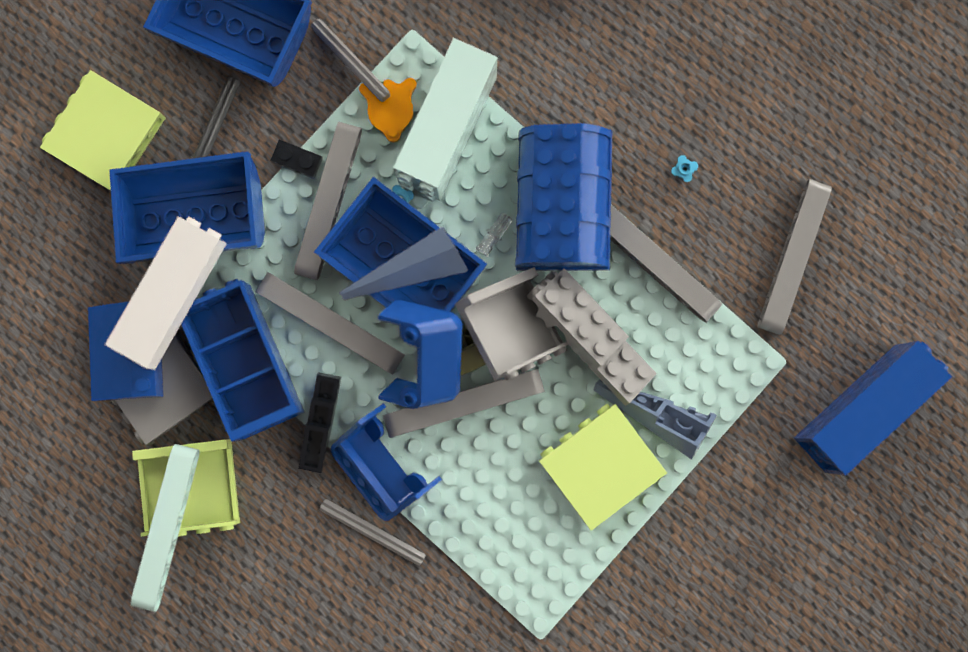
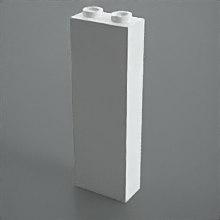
M179 216L176 219L105 344L147 369H156L227 244L220 240L221 234L208 228L207 232L200 229L201 223L189 216L187 220Z

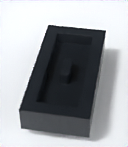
M279 140L270 161L315 179L323 157Z

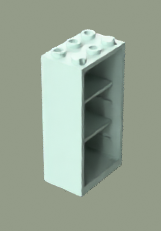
M453 38L393 167L398 183L401 184L400 186L403 189L421 192L423 198L432 202L434 199L441 200L497 78L496 56Z

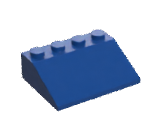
M130 301L88 307L91 401L164 397L162 358L155 370L147 369L105 345Z

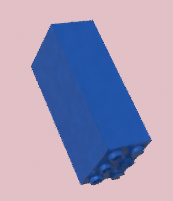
M238 279L226 282L224 284L225 287L219 290L213 288L203 292V297L194 300L181 323L231 442L242 441L305 413L252 287L243 280L238 281Z
M918 340L894 345L799 432L794 439L825 473L846 476L949 381L952 376L949 374L946 364L941 360H936L931 354L932 350L924 342Z

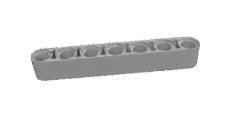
M342 122L337 124L295 264L294 274L314 280H318L325 260L315 254L314 251L336 224L361 139L362 128Z
M811 179L807 180L803 189L805 192H802L796 210L798 213H795L789 230L791 234H788L782 251L784 255H781L774 274L776 277H773L767 295L769 299L766 298L760 315L761 320L759 319L758 328L777 335L783 333L831 193V186Z
M611 205L610 240L693 314L707 323L722 306V303Z
M267 272L256 290V293L392 375L405 356L400 351Z
M536 369L519 374L508 381L502 379L459 392L452 401L416 409H401L383 415L388 436L392 438L545 392L539 370Z

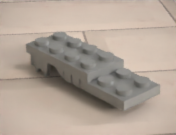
M565 268L559 273L551 271L526 296L529 300L532 299L539 307L536 317L545 321L546 328L556 325L564 333L568 346L572 347V350L580 356L584 363L586 362L589 365L588 367L625 406L630 404L657 374L626 342L629 336Z

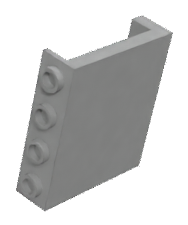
M535 267L471 293L455 303L494 381L503 377L508 381L519 375L517 370L521 369L522 373L535 367L534 362L537 361L540 365L551 359L550 354L553 353L556 357L567 351L565 347L568 345L567 341L562 342L554 326L545 327V321L536 317L539 307L532 299L529 300L526 297L534 288L531 280L538 276Z
M177 332L162 357L164 397L111 400L114 405H119L123 411L121 413L122 418L127 424H132L136 430L134 435L140 443H145V445H152L155 443L154 440L208 402L214 401L197 361Z

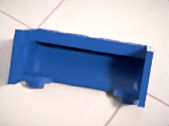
M396 299L378 315V319L400 325V335L403 341L408 345L417 347V383L396 378L379 394V400L411 409L452 401L460 392L462 322L460 318L451 312Z
M383 403L358 420L331 445V453L375 513L382 520L389 521L442 479L438 476L427 484L422 475L411 473L407 476L379 439L383 436L384 429L382 422L376 416L386 408V405Z

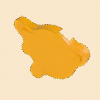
M407 78L399 84L386 79L383 85L389 90L390 97L384 102H381L362 83L359 86V90L368 101L367 111L371 124L381 131L389 142L399 141L401 134L413 119L411 98L414 90L417 88L416 80Z

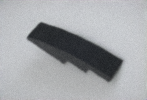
M320 372L317 374L308 422L305 425L298 469L322 473L338 400L341 383L340 376Z

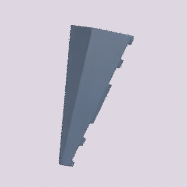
M442 226L339 293L344 300H348L358 296L370 295L384 290L465 273L468 269Z
M600 379L596 382L593 389L691 460L717 416L711 412L709 415L698 413L694 407H689L688 409L675 406L674 401L640 392L630 404L625 406Z

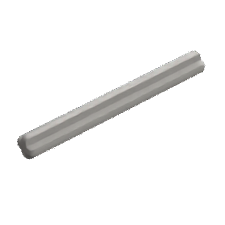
M317 19L312 23L313 31L381 102L386 101L390 97V92L322 20Z
M328 499L322 502L320 511L414 564L419 566L422 564L425 554Z

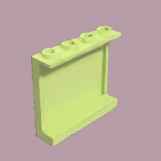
M90 70L88 74L82 77L80 87L76 93L69 97L67 107L63 113L56 117L52 130L43 137L40 148L111 191L109 169L135 166L166 118L159 111Z
M607 403L596 411L598 413L596 418L592 421L590 418H587L578 425L580 430L573 435L571 432L565 434L559 439L560 445L554 449L552 446L548 447L540 453L542 458L538 460L591 531L667 474L616 404L609 406Z
M230 439L182 445L198 449L199 459L178 536L187 535L189 530H196V534L210 532V528L219 527L220 531L234 529V525L240 523L232 442ZM173 446L132 451L133 460H138L145 532L141 533V536L149 535Z

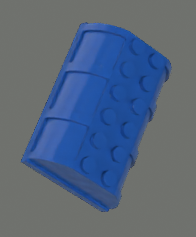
M156 0L143 28L156 36L163 37L190 51L199 53L233 70L240 71L275 87L286 77L306 35L312 1Z
M584 123L531 125L519 130L517 244L515 258L517 271H526L535 267L536 271H562L564 268L566 271H610L612 130Z
M248 151L109 169L116 263L132 264L154 260L178 216L184 220H187L189 216L201 223L200 229L207 232L208 228L221 234L220 240L227 243L223 251L260 248L263 244L265 226L261 183L256 166L251 158V153Z
M373 177L314 253L355 283L440 227ZM448 234L467 267V272L396 289L372 293L370 296L385 308L396 299L452 312L456 307L455 303L463 298L487 266V263Z

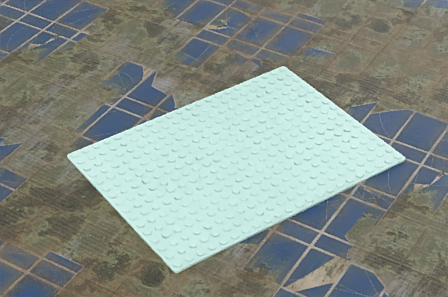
M410 30L372 70L373 75L382 84L386 79L399 84L407 78L416 80L417 88L414 90L411 98L413 119L401 134L400 140L389 142L386 136L371 124L367 111L368 101L360 93L358 86L301 147L323 157L315 179L285 167L278 171L261 190L265 226L262 246L253 249L222 251L196 299L203 297L202 293L207 290L224 288L226 282L238 279V281L243 280L251 285L305 413L296 416L304 425L308 422L310 404L314 395L318 372L341 377L328 444L329 448L358 420L384 403L386 408L376 416L382 422L384 434L379 439L407 476L411 473L422 475L427 484L438 476L442 479L400 513L538 639H543L785 366L786 359L723 303L707 323L703 322L610 240V271L567 272L629 336L626 342L657 373L641 392L674 401V405L688 409L689 407H694L698 413L709 415L711 412L717 415L692 460L620 409L667 474L591 531L538 461L542 458L540 453L550 446L554 449L560 445L559 439L565 434L571 432L573 435L580 430L578 425L587 418H590L591 421L598 416L596 411L607 403L609 406L613 405L593 390L599 377L572 350L570 345L565 346L566 352L556 357L552 353L550 354V360L540 365L536 361L534 362L535 367L526 371L539 370L545 392L389 438L383 415L407 407L379 400V394L396 378L417 383V347L408 345L403 341L400 335V325L378 319V315L386 308L370 295L344 300L339 292L353 284V282L326 261H324L318 280L294 274V269L338 122L362 128V134L336 223L373 177L391 191L393 186L401 185L398 183L393 167L444 59V56L416 31ZM489 96L441 200L434 199L433 202L421 196V192L413 190L414 198L409 202L412 207L441 228L443 226L446 233L487 263V266L463 298L524 272L517 271L515 267L518 207L517 171L519 169L518 132L524 127ZM537 271L538 276L531 280L533 287L537 284L539 285L551 271ZM267 272L403 353L405 356L394 374H390L256 293ZM455 307L451 313L456 314L461 319L462 317ZM555 325L554 327L562 342H566L564 333ZM487 365L462 375L460 392L495 382ZM521 369L517 370L518 374H522Z

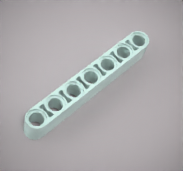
M174 444L171 450L131 598V606L156 612L160 605L199 459L198 449Z

